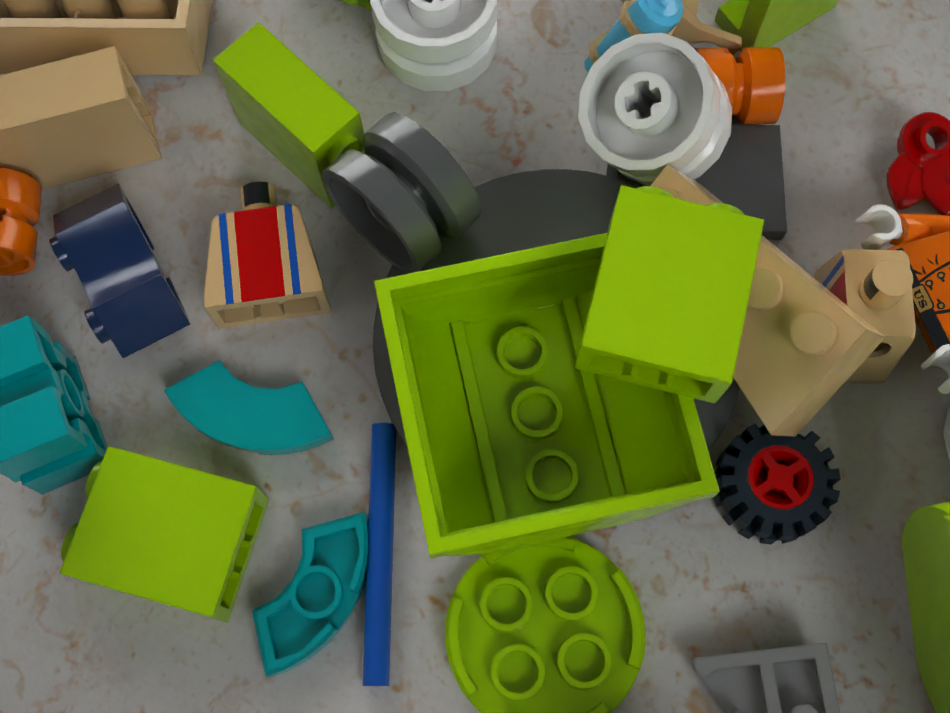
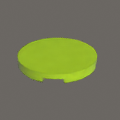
M572 536L482 554L458 583L453 596H451L445 621V643L451 670L462 692L481 713H612L629 693L639 669H641L646 643L644 615L631 582L621 568L619 569L604 554Z

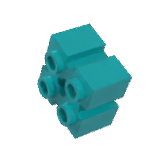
M29 315L0 326V474L10 478L13 482L21 481L22 485L43 495L88 476L94 465L100 461L102 462L107 450V444L99 421L92 415L88 400L91 398L76 356L59 341L52 344L49 333Z

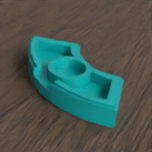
M219 360L164 389L173 406L192 426L209 439L221 445L224 444L239 450L257 452L258 455H285L306 451L334 439L303 381L281 389L255 388L234 378Z
M365 512L302 529V557L293 580L274 600L252 610L266 677L271 678L285 673L316 655L332 641L353 613L366 582L369 545L368 518Z

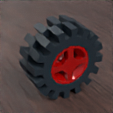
M755 423L747 427L739 436L737 435L716 462L718 468L715 471V476L720 492L713 499L716 507L723 505L727 512L722 518L729 526L734 522L742 528L738 534L750 539L755 535L760 537L759 543L770 545L780 540L782 544L794 541L817 528L816 526L826 521L832 511L829 508L838 502L840 494L839 490L833 489V485L841 480L839 468L830 469L828 462L835 457L831 449L828 447L820 452L814 444L821 437L813 431L809 432L805 437L799 433L795 437L774 436L769 433L764 424L758 427ZM774 490L776 492H780V494H774L769 491Z

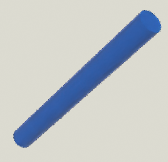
M392 423L372 424L368 512L369 546L366 569L362 686H389L396 428Z

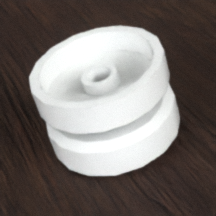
M370 0L373 21L376 25L378 50L387 70L403 84L422 91H451L472 83L486 71L497 51V0Z
M665 33L635 34L611 46L591 66L580 90L578 119L586 142L603 161L616 168L629 179L650 186L667 164L692 179L699 178L720 158L731 135L732 106L724 84L712 71L706 60L687 41Z

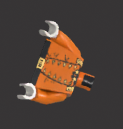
M874 205L855 220L856 225L868 224L877 232L861 242L862 248L864 250H879L889 242L895 246L887 250H902L908 254L910 270L913 274L912 293L915 321L932 353L921 364V368L926 370L933 365L943 368L947 372L949 379L937 389L942 394L950 393V216L898 214L887 205Z

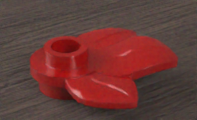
M920 113L909 119L900 131L897 140L899 155L887 171L889 195L897 210L911 207L924 198L940 215L950 216V121L938 113ZM926 133L932 137L935 149L928 145Z

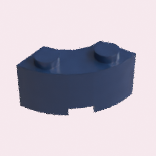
M119 183L53 215L56 236L49 239L50 245L63 268L67 272L75 269L91 307L84 311L86 320L102 344L111 340L122 358H125L190 325L176 289L169 277L165 279L152 251L155 248Z

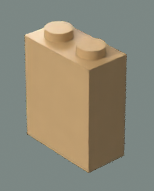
M115 46L0 75V167L16 170L31 176L40 183L42 190L162 158L151 109Z

